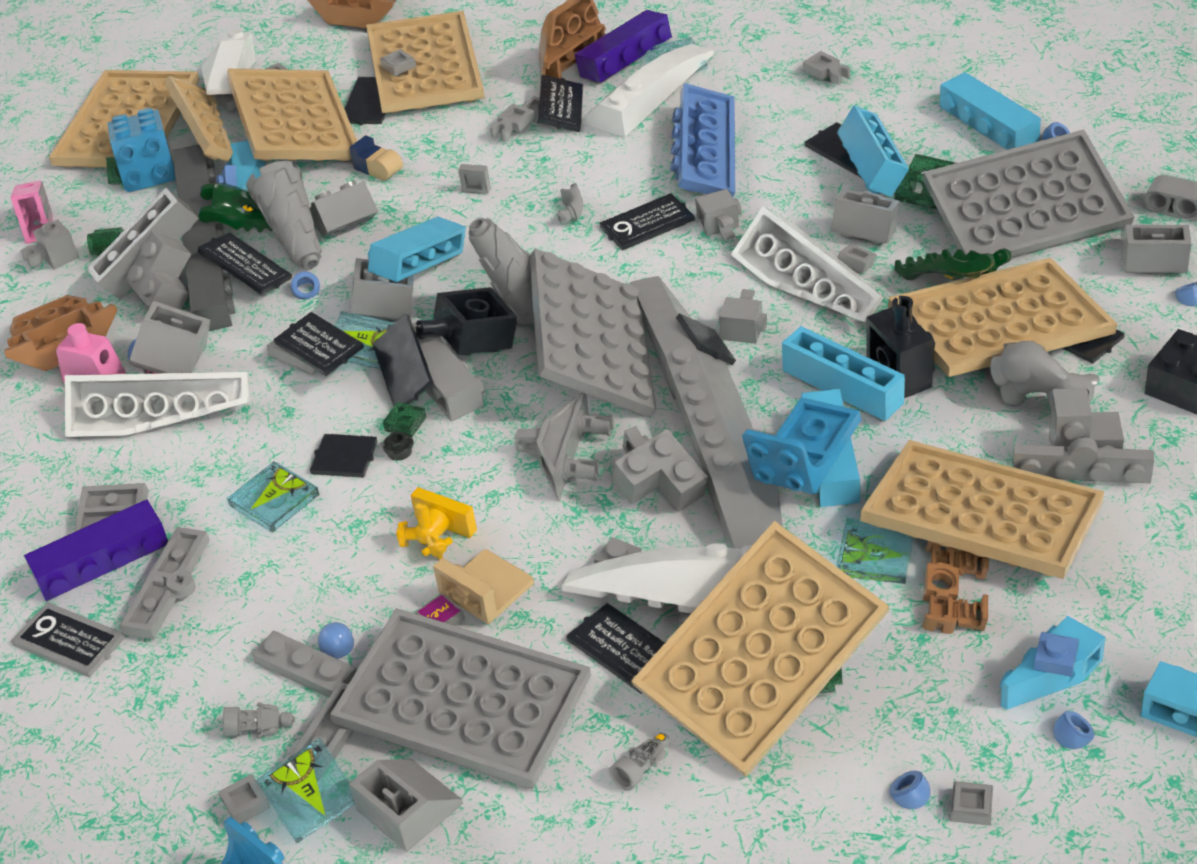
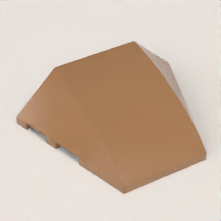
M307 0L328 24L367 28V24L380 23L396 2V0Z
M567 0L546 16L539 43L540 80L542 75L562 78L561 73L576 63L575 53L606 35V27L599 21V12L593 0Z
M65 295L15 316L10 328L12 337L7 339L9 348L5 349L4 354L6 358L43 371L53 369L59 366L56 350L68 335V328L73 324L82 323L85 325L88 333L106 337L117 312L116 305L109 304L107 307H103L99 301L88 304L85 298Z

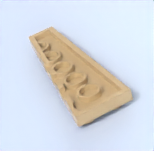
M168 75L164 84L170 93L169 95L176 103V107L183 115V119L187 122L189 130L194 134L196 142L201 146L203 154L215 161L221 159L228 162L233 151L226 130L222 128L223 120L218 118L220 111L215 108L217 105L215 95H207L206 89Z

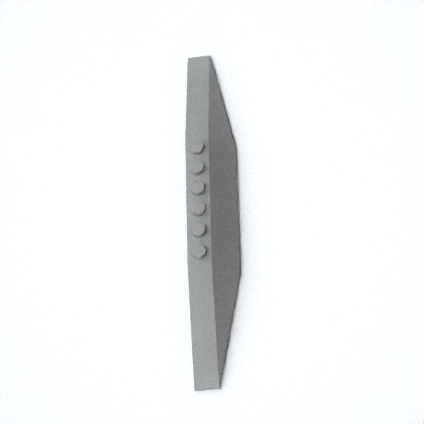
M659 276L632 281L630 284L639 289L637 298L643 312L644 323L673 399H676L701 467L708 476L706 487L729 548H742L753 545L774 521L783 527L777 485L764 484L754 480L742 435L747 429H754L727 364L695 347L676 319L679 313L691 318Z

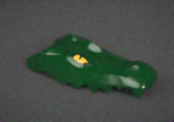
M211 183L201 187L200 196L204 200L212 199V205L199 209V221L203 223L220 222L235 230L244 228L246 232H249L253 227H256L259 233L265 228L269 231L273 230L268 225L256 202L249 195L248 190H243L226 183Z
M1005 248L999 249L993 254H980L970 250L966 255L963 250L958 249L952 256L948 249H944L941 254L936 252L932 254L927 253L925 259L918 256L916 262L913 257H907L905 264H902L901 260H896L894 271L905 280H914L924 273H940L951 280L963 277L975 279L982 274L994 272L998 267L1008 263L1011 260V252Z

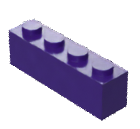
M645 10L575 53L580 77L601 83L672 38L667 14Z
M148 499L31 551L25 554L24 557L45 601H48L165 547L168 539L162 522Z

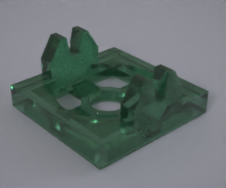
M915 154L907 174L894 193L895 200L938 210L922 180L923 174L921 173L956 164L957 162ZM917 182L921 183L923 187L921 193L913 191L916 189Z

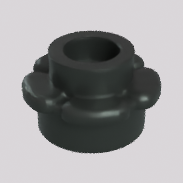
M393 432L385 438L383 450L392 460H404L411 455L414 441L412 438H409L407 433Z

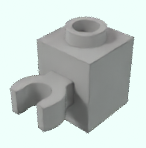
M728 189L696 197L697 222L706 236L720 233L723 240L734 238L735 234L732 229L739 227L738 215H741V206L738 199H734Z
M59 220L48 222L41 228L34 230L33 233L38 244L27 246L21 250L24 260H28L30 267L39 265L45 259L55 270L79 258L70 231Z
M743 289L740 298L726 297L719 315L720 337L722 340L756 344L760 332H765L767 314L762 313V301L753 300L755 290Z

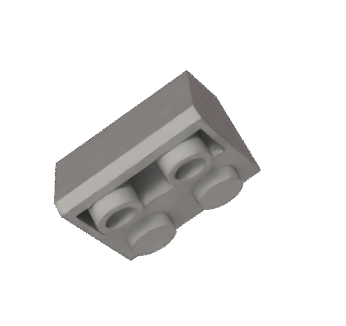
M350 181L340 186L341 190L331 194L330 191H325L314 197L315 201L311 203L309 209L313 217L314 226L323 238L374 218L378 213L365 181L358 184L355 181Z
M1125 225L1121 230L1125 272L1188 273L1192 244L1189 225Z
M153 301L142 321L129 364L157 374L192 373L207 344L210 319Z
M412 759L376 760L349 783L357 811L405 852H408L463 804L459 796Z

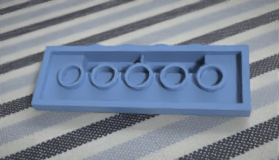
M684 83L680 94V108L676 107L672 116L674 126L671 139H674L671 155L674 156L670 171L675 172L678 187L684 188L687 191L710 194L728 189L732 197H734V96Z

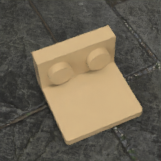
M487 549L480 552L464 567L458 564L454 565L444 558H441L433 565L439 594L443 593L453 603L488 625L534 584L531 575Z

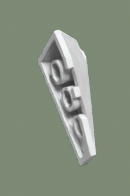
M240 29L229 31L203 63L201 68L207 95L232 94L227 79L228 68L250 69L253 66L256 57L251 32H243Z

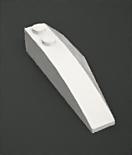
M690 44L659 56L611 91L582 118V123L626 137L713 55V50Z
M762 206L731 254L732 257L766 284L863 322H866V317L872 315L884 299L870 284L785 217Z
M249 372L65 375V437L129 436L249 403Z
M716 543L706 547L667 548L612 558L572 571L562 583V591L598 598L612 593L615 594L618 601L631 603L639 598L647 599L648 606L662 608L664 603L678 605V612L692 614L752 545L742 548H727L724 544Z

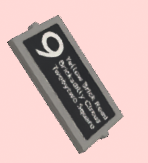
M47 602L32 619L26 621L25 627L11 642L13 646L90 678L105 660L111 658L110 654L126 637L120 631Z

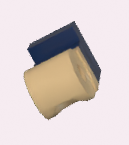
M367 135L349 147L354 169L385 181L403 167L401 157L394 150H386L375 145L374 139Z

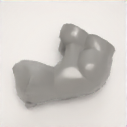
M1034 341L1003 344L1004 350L1001 356H993L991 374L996 385L1000 386L1004 404L1009 406L1024 403L1028 393L1044 392L1051 407L1053 389L1087 388L1089 402H1091L1095 386L1099 382V376L1095 374L1080 375L1068 373L1046 352L1043 346Z

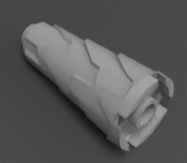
M278 161L259 168L261 175L255 178L254 174H252L247 181L246 186L249 195L258 205L268 225L274 230L293 263H297L298 266L306 270L316 267L322 257L320 254L322 249L314 230V221L308 206L309 200L298 165L296 164L294 167L291 161Z
M490 218L474 220L469 226L468 239L480 257L479 262L491 280L490 285L495 293L518 317L516 325L525 326L533 324L534 312L530 254L523 250L507 232L500 229Z

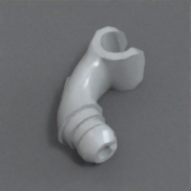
M573 183L570 189L563 188L560 190L562 202L566 207L559 210L557 215L558 220L564 224L573 220L577 221L584 207L577 183Z

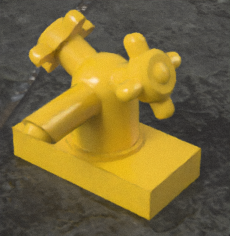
M417 487L410 496L418 524L416 527H408L407 521L399 522L396 537L400 547L409 546V540H417L423 545H428V547L422 549L421 553L424 556L431 554L440 560L443 558L447 546L453 543L451 537L439 538L446 530L471 538L477 531L473 507Z

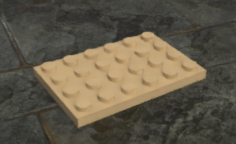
M464 11L366 25L382 113H397L401 110L423 109L428 106L449 105L461 101L472 102L485 98ZM402 49L415 59L416 67L394 76L381 67L380 58Z
M228 68L227 79L254 159L270 161L272 159H286L289 161H297L298 159H312L315 161L352 160L349 147L357 142V139L329 71Z
M104 70L49 156L51 165L89 168L110 167L118 169L110 144L107 122L112 121L113 117L126 114L127 117L137 115L139 110L145 108L158 109L165 137L167 138L181 112L176 107V103L169 95L170 93L164 83L168 75L197 86L200 80L198 72Z
M1052 258L982 274L975 279L965 278L889 297L888 308H890L895 297L898 299V304L899 296L901 295L912 298V315L925 331L932 334L935 341L933 360L948 377L990 367L993 356H1001L1004 350L1003 344L1008 342L1034 341L1043 346L1047 352L1113 335L1116 333L1117 323Z
M908 440L861 509L860 521L872 524L878 528L900 532L910 537L935 542L945 547L970 552L980 557L1002 561L1011 566L1037 571L1046 576L1064 579L1103 503L1105 492Z
M774 521L632 679V684L737 771L747 777L889 612V605Z

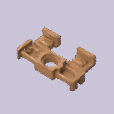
M928 541L925 551L931 552V562L927 563L924 573L923 601L929 602V609L922 623L923 629L934 631L935 628H941L942 633L952 634L957 623L958 627L984 631L988 621L989 595L983 594L981 602L974 601L973 604L967 603V600L964 601V599L957 600L959 593V575L963 576L964 573L973 574L975 578L985 580L989 569V558L980 557L963 550L958 551V549L952 547H945V550H940L942 545ZM978 561H980V571H977ZM932 581H945L950 588L940 589ZM977 609H979V620H977Z

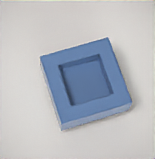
M224 165L221 175H217L216 183L237 186L236 165Z
M1041 632L1034 660V670L1072 677L1079 639Z

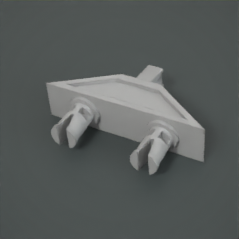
M580 393L545 418L541 428L517 429L514 437L517 451L538 456L539 464L558 501H560L565 483L569 478L576 477L578 479L596 481V475H599L598 460H573L581 436L586 432L611 436V430H613L614 420L612 415H588L589 409L585 393Z

